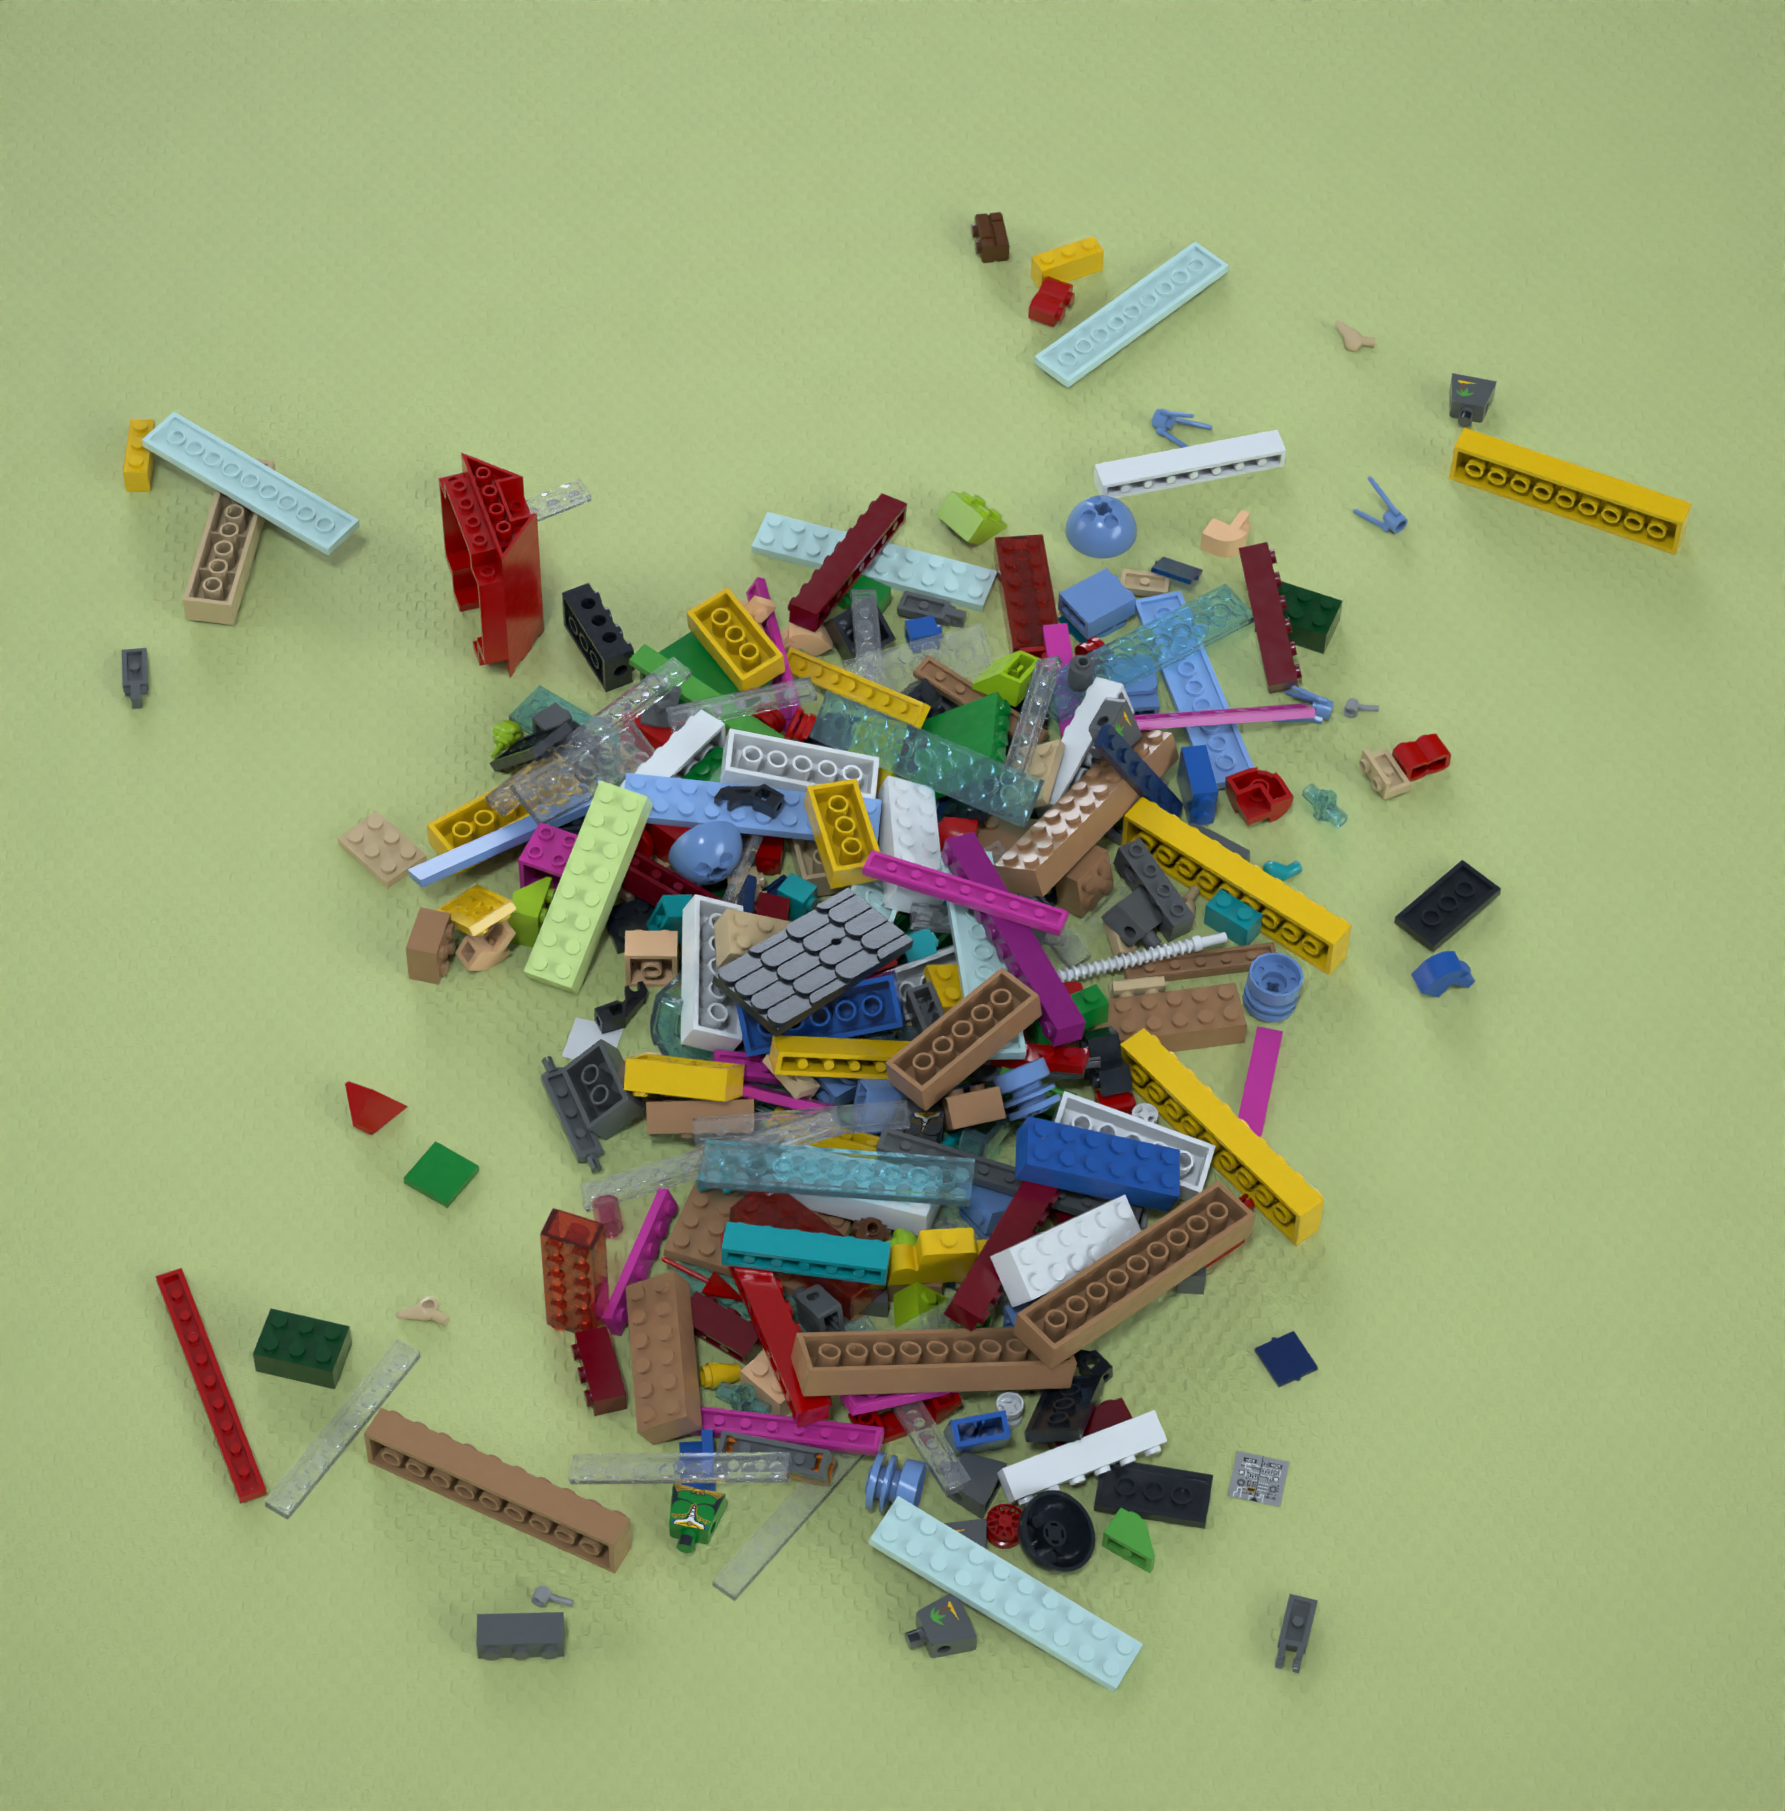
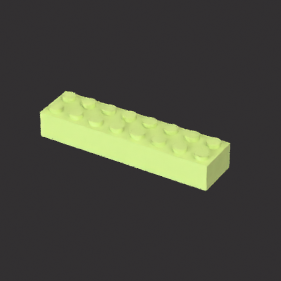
M603 781L599 782L524 969V972L530 979L578 995L653 807V803L648 796Z

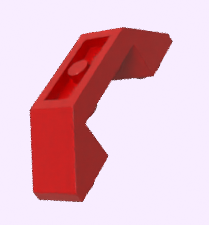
M950 1392L948 1395L917 1401L879 1415L877 1411L854 1416L848 1413V1418L851 1424L883 1427L885 1433L882 1444L937 1426L962 1404V1400L958 1392L953 1394Z

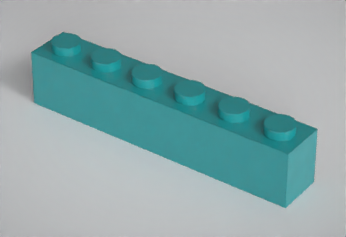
M726 1222L721 1265L886 1286L891 1243L881 1240L858 1239L852 1236L843 1237L826 1233L803 1232L797 1229L788 1230L771 1226L748 1225L742 1222Z

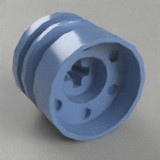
M1276 952L1260 955L1252 962L1242 996L1244 1007L1249 1014L1265 1022H1280L1288 1019L1293 1014L1304 979L1302 968L1297 961L1288 955Z
M1044 1057L992 1079L995 1087H1000L1001 1095L1012 1094L1013 1098L1003 1104L1005 1109L1014 1105L1018 1108V1110L1008 1114L1010 1121L1035 1116L1048 1110L1053 1104L1061 1100L1059 1093L1049 1097L1045 1093L1055 1088V1083L1042 1085L1040 1081L1050 1074Z
M878 1452L873 1465L870 1467L866 1481L865 1509L874 1510L878 1499H880L879 1512L885 1513L889 1503L894 1502L898 1496L918 1508L926 1475V1463L907 1458L902 1470L898 1469V1456L892 1455L888 1466H886L887 1453Z

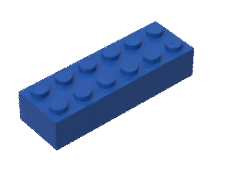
M895 970L870 975L781 1035L847 1038L903 1027L906 1020ZM736 1004L747 1057L770 1053L773 1034Z
M1028 1116L1016 1131L1015 1179L1111 1200L1126 1195L1129 1204L1167 1212L1180 1197V1150Z

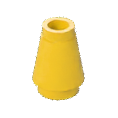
M706 1363L705 1366H700L699 1369L700 1383L703 1388L713 1390L739 1381L741 1367L739 1364Z

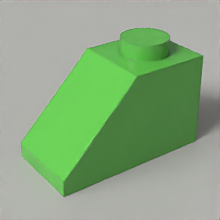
M1120 1508L1103 1532L1102 1547L1144 1571L1151 1573L1155 1554L1146 1522L1137 1513L1128 1512Z

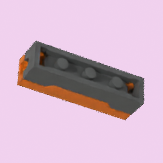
M722 1430L715 1456L722 1466L826 1486L830 1485L836 1460L830 1450Z

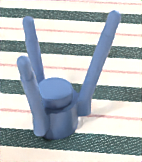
M1157 409L1152 419V427L1157 428L1156 434L1163 435L1181 448L1189 446L1167 432L1168 429H1173L1175 423L1208 430L1212 429L1211 425L1182 419L1194 418L1192 413Z
M1369 476V482L1389 508L1383 515L1384 523L1357 509H1354L1353 512L1379 526L1386 533L1390 530L1394 533H1399L1407 525L1408 519L1395 508L1375 480Z
M1294 685L1292 690L1296 692L1285 690V694L1311 703L1312 707L1316 709L1315 718L1276 720L1272 722H1315L1322 724L1323 719L1329 720L1334 701Z

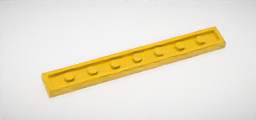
M790 647L787 653L792 675L915 728L921 729L931 706L793 647Z

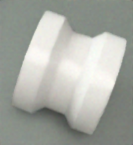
M1141 1103L1133 1108L1132 1116L1157 1124L1158 1111L1149 1103Z

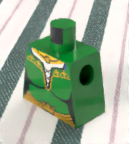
M673 1483L669 1531L672 1538L678 1539L676 1548L679 1551L691 1553L695 1543L705 1545L710 1543L726 1509V1494Z

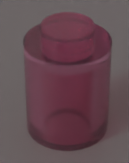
M603 1195L594 1199L592 1209L597 1234L605 1238L618 1236L623 1231L618 1198L613 1195Z

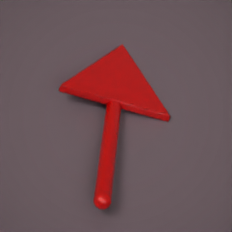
M665 1256L661 1258L663 1262L706 1283L701 1294L743 1301L741 1296L715 1271L710 1278H707Z

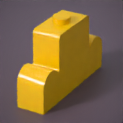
M973 1228L919 1231L915 1246L897 1244L891 1247L887 1285H907L915 1282L921 1284L962 1282L987 1240L975 1241Z

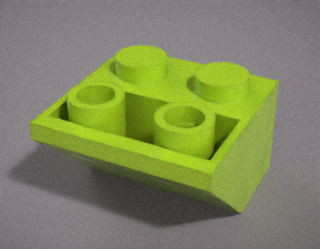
M951 491L936 513L942 521L964 540L976 545L983 544L1008 526L1001 519L1003 516L998 511L985 506L986 501L978 495L972 497L964 491L962 493Z
M1021 650L993 661L972 684V689L986 695L999 692L1003 700L1006 699L1010 705L1017 707L1037 685L1042 659Z
M545 877L514 892L512 901L517 910L511 913L508 923L516 934L510 943L534 947L556 892V889H553L551 877Z
M915 1282L893 1294L895 1330L956 1329V1322L943 1314L951 1302V1299L944 1295H940L919 1282Z

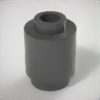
M1077 655L1070 661L1067 681L1074 691H1085L1092 684L1095 663L1090 657Z

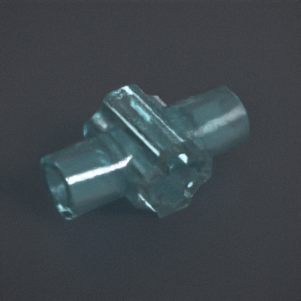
M1313 783L1303 790L1302 796L1314 806L1313 816L1318 821H1330L1337 828L1347 821L1348 815L1336 805L1337 794L1334 791L1320 790Z
M913 1025L864 1034L863 1039L912 1041L918 1036V1031Z
M722 1381L715 1393L716 1398L730 1404L733 1410L770 1414L772 1410V1405L757 1398L754 1393V1387L747 1383L733 1386Z

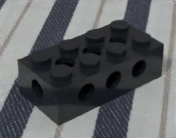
M589 583L562 592L564 626L605 692L632 683V672L635 671V668L629 665V659L634 655L633 647L629 641L626 642L623 638V632L619 624L615 625L609 608H604L599 592L597 590L594 591Z

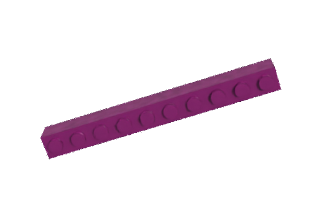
M974 832L945 839L941 858L944 865L949 867L952 875L1009 892ZM974 910L976 920L981 922L987 939L992 941L996 948L997 956L1000 960H1003L1007 971L1039 995L1042 1015L1037 1020L1041 1025L1043 1035L1050 1040L1052 1046L1055 1047L1082 1039L1086 1021L1031 928Z

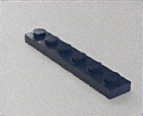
M1102 724L1094 747L1140 797H1144L1150 802H1155L1163 810L1179 817L1184 804L1112 725Z

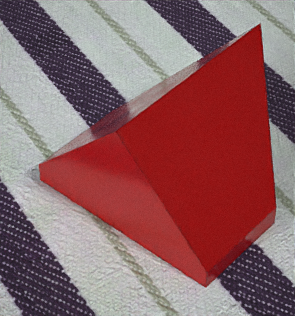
M350 1081L345 1083L353 1127L370 1135H373L408 1107L373 1089Z

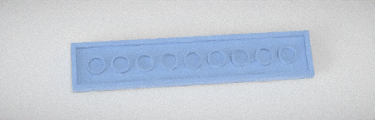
M1181 591L1136 599L1135 612L1176 712L1230 709ZM1236 723L1183 727L1190 746L1206 745L1218 789L1226 788L1225 777L1254 768Z
M626 773L624 789L648 796L653 803L646 823L694 828L711 821H727L734 824L740 833L815 841L804 807L805 791L773 788L784 794V806L773 819L752 809L751 803L742 804L731 812L727 810L728 800L721 801L720 805L714 803V797L721 788L728 785H748ZM863 798L878 844L882 800Z

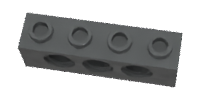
M1138 838L1118 847L1113 862L1114 866L1133 892L1139 887L1161 918V923L1157 927L1167 942L1189 933L1195 918L1194 914L1142 840Z

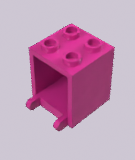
M540 822L518 859L520 889L545 877H551L553 889H557L578 835Z

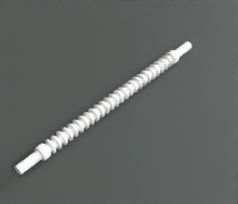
M1225 932L1205 937L1197 935L1191 937L1190 940L1185 938L1184 942L1180 940L1176 944L1170 942L1169 946L1164 943L1163 947L1159 945L1156 946V949L1149 947L1148 951L1143 948L1141 952L1135 950L1134 954L1128 952L1127 956L1122 953L1120 957L1114 955L1113 959L1107 957L1106 961L1101 958L1099 962L1093 960L1092 964L1086 962L1085 966L1080 963L1078 967L1072 965L1071 969L1065 967L1064 971L1057 969V974L1063 983L1065 980L1071 982V979L1077 981L1078 977L1085 979L1086 975L1091 978L1092 974L1096 976L1099 975V972L1106 974L1107 970L1112 973L1115 968L1119 971L1121 967L1127 969L1128 965L1134 967L1136 963L1140 966L1142 962L1148 964L1149 960L1155 962L1157 958L1161 961L1163 957L1169 959L1170 955L1176 957L1178 953L1182 956L1184 952L1190 954L1191 950L1199 952L1204 947L1227 942V935Z

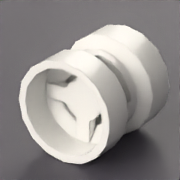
M1005 1392L998 1396L996 1400L995 1412L1006 1410L1010 1430L1021 1425L1024 1407L1022 1397L1014 1392Z

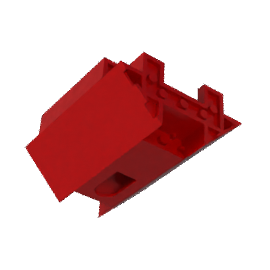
M461 453L463 473L438 478L445 558L452 575L453 595L460 612L480 608L482 637H478L477 641H473V649L479 666L504 661L511 678L515 673L518 663L525 659L532 649V644L536 638L540 637L544 632L537 513H530L525 500L523 476Z

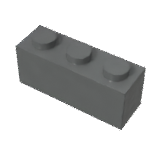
M564 1612L477 1614L476 1646L478 1659L494 1661L499 1658L525 1660L528 1657H542L544 1659L564 1657Z

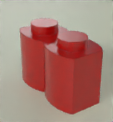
M1047 276L1030 303L1028 318L1055 327L1058 321L1062 322L1066 307L1071 306L1075 298V293L1072 292L1073 285Z
M1425 734L1416 741L1399 743L1392 752L1393 758L1410 782L1418 780L1427 774L1440 772L1450 765L1451 753L1437 734Z

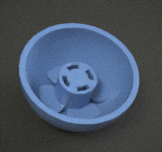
M1099 495L1089 497L1074 507L1067 519L1065 533L1071 546L1078 552L1094 558H1111L1125 553L1132 547L1137 537V525L1132 512L1123 502L1110 496Z
M711 821L700 824L685 832L675 841L669 852V863L677 874L694 884L711 885L721 882L734 872L740 862L743 850L741 834L734 824L727 821Z

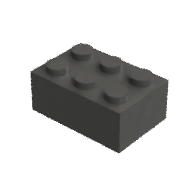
M602 1039L561 1069L587 1129L605 1140L646 1110L641 1096H633V1091L624 1090L625 1062L619 1049Z

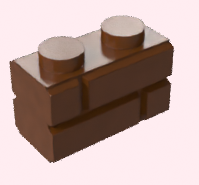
M1002 213L976 214L975 224H971L972 238L977 239L974 242L975 253L980 254L983 263H990L995 260L997 262L1007 261L1009 259L1010 245Z

